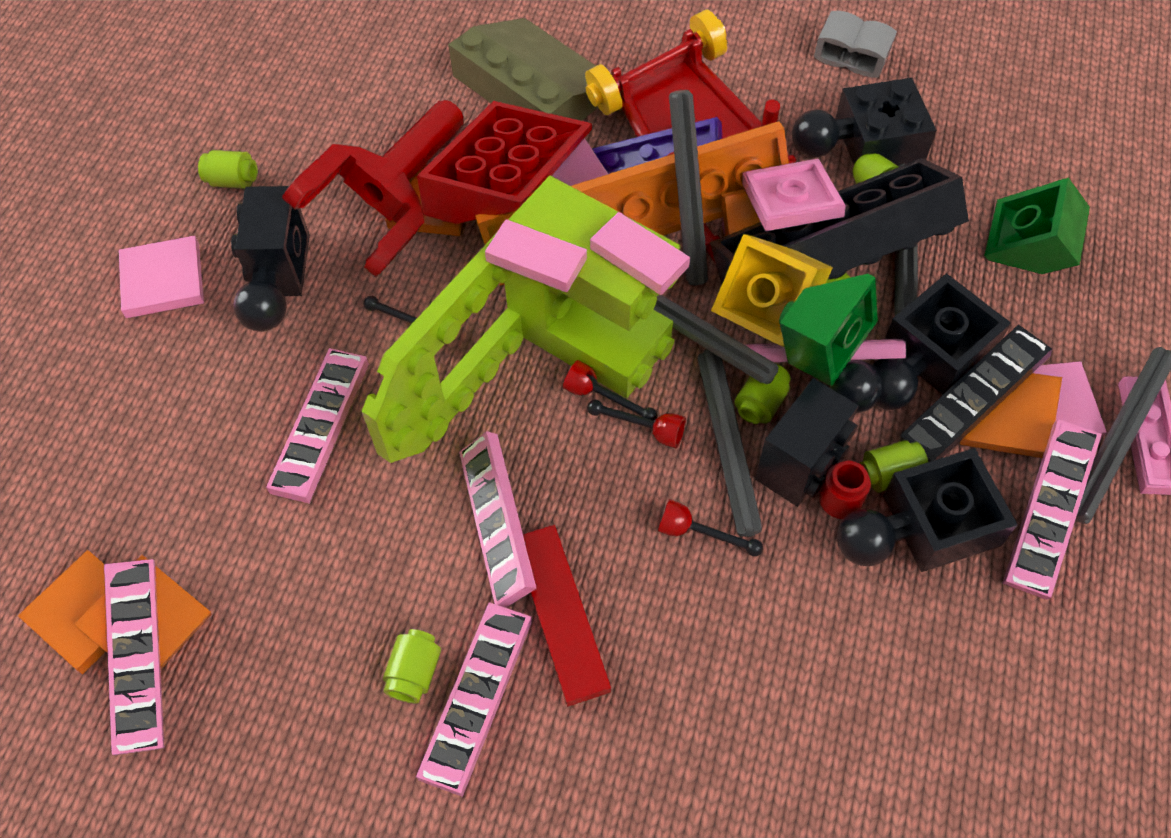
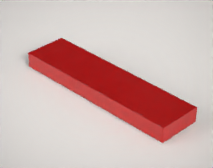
M551 525L523 534L537 588L530 592L567 707L611 693V685L556 526Z

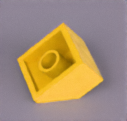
M743 234L711 311L785 347L779 323L784 307L790 301L795 302L805 288L826 284L833 267L799 251Z

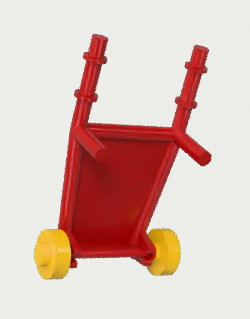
M707 9L690 18V29L683 33L679 46L621 75L619 67L612 69L610 74L608 69L602 64L589 69L585 73L587 82L585 89L593 106H598L605 115H610L622 108L636 137L672 128L669 95L671 92L679 90H689L692 93L695 122L718 117L722 123V139L778 121L780 103L777 100H768L765 103L761 122L702 61V55L707 60L712 61L727 52L725 27ZM788 155L789 164L796 162L794 155ZM704 223L706 253L710 255L715 263L710 242L720 239V236H714L707 224Z

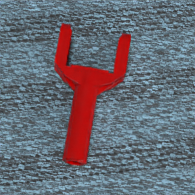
M438 101L383 156L357 146L332 144L292 182L283 194L282 199L295 210L305 208L338 175L344 178L343 182L367 204L375 208L390 222L393 220L396 223L378 242L376 250L366 259L364 268L377 278L424 224L420 199L410 182L463 128L464 116L458 106L451 101Z

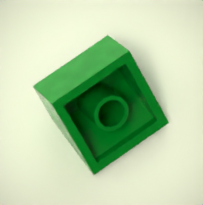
M1069 177L997 199L984 256L988 261L1039 274L1078 266L1081 261L1090 206Z
M867 273L805 288L795 302L790 301L784 307L779 319L788 364L832 386L878 322L876 278Z

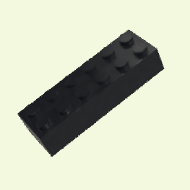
M920 158L838 191L846 205L844 217L765 231L760 222L712 241L710 245L721 284L725 279L743 234L799 251L833 267L828 279L839 278L847 270L862 264L876 263L882 259V256L894 251L911 249L919 241L931 236L948 234L954 230V227L969 221L963 179L961 176Z

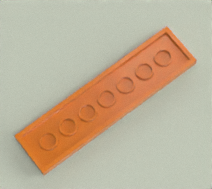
M780 121L697 146L703 222L706 223L723 217L721 194L745 189L742 184L744 172L789 164L785 130ZM674 154L571 186L663 236L681 230ZM516 211L500 215H476L484 244L497 233L506 219L509 220Z

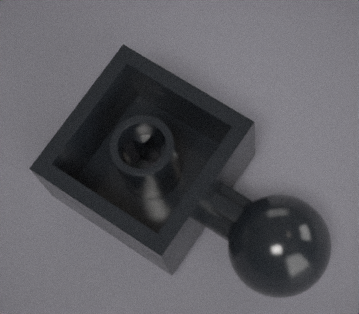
M911 77L843 88L836 118L828 112L818 109L803 113L793 125L792 141L796 149L803 155L821 157L829 153L835 147L838 140H844L853 164L865 154H880L894 164L900 165L902 163L908 164L920 158L927 159L937 130Z
M289 186L245 187L243 203H238L237 205L239 227L237 234L232 235L231 249L234 258H239L242 265L243 278L248 283L243 285L236 293L233 307L238 321L246 328L257 332L269 331L282 322L287 309L285 296H302L310 234L301 209H293L282 199Z
M946 273L892 319L885 339H903L906 342V358L879 359L872 364L882 379V393L875 406L885 410H896L909 404L918 389L917 376L923 378L943 395L1003 339L1011 322Z
M850 360L832 386L828 384L826 386L813 378L766 437L755 480L797 507L807 495L814 498L823 486L826 478L824 474L830 465L840 463L850 448L848 442L858 427L853 422L855 414L871 409L878 402L882 393V379L879 372L865 361Z
M975 448L895 472L883 495L892 515L885 517L880 512L871 509H860L851 512L842 520L838 527L837 543L841 553L850 562L860 566H874L885 561L890 556L895 542L905 539L920 571L924 572L1001 547L1018 524Z

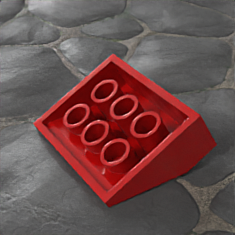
M493 101L417 175L423 215L444 222L459 224L476 220V215L478 214L500 215L517 211L547 177L555 173L591 132L592 123Z

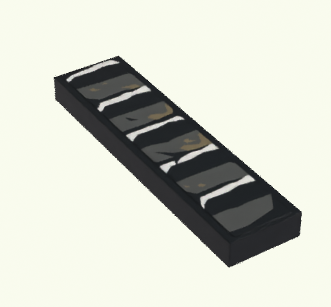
M1018 324L900 435V441L906 440L909 443H920L925 450L928 462L943 458L1051 356L1052 348Z

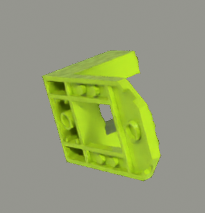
M551 175L547 177L509 220L587 249V260L569 291H561L487 262L485 250L495 237L494 235L384 353L377 370L378 373L384 376L377 395L373 393L367 396L362 409L364 420L379 456L393 463L422 453L433 441L437 442L446 433L449 422L459 411L463 412L469 407L474 398V393L484 382L488 383L494 378L499 364L508 354H514L518 350L523 338L570 366L576 360L589 365L596 373L597 382L626 399L636 387L641 389L647 383L651 376L653 365L658 359L664 360L673 348L675 342L672 338L673 320L653 310L657 302L658 293L590 249V239L618 211ZM636 222L637 224L641 225L651 233L655 234L662 240L666 241L673 247L680 250V245L676 242ZM676 281L668 289L672 288ZM499 283H504L508 308L440 383L434 355L444 344H450L456 338L461 325L472 313H478L484 307L488 295Z

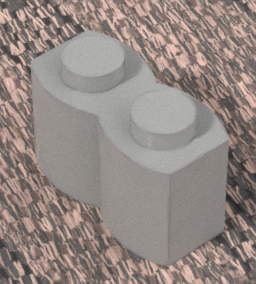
M831 11L818 37L814 57L824 64L834 67H847L854 73L877 78L880 77L889 56L897 31L881 22L863 21L849 12Z

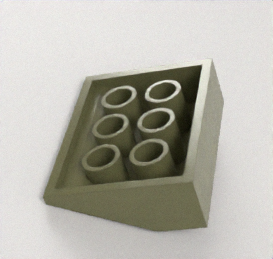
M526 18L473 26L448 44L453 76L490 103L497 101L580 121L598 108V106L595 107L590 102L585 89L587 86L585 73L596 65Z

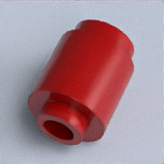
M843 461L829 469L819 495L821 507L827 514L837 519H844L851 512L862 508L871 487V480L866 469L855 461Z

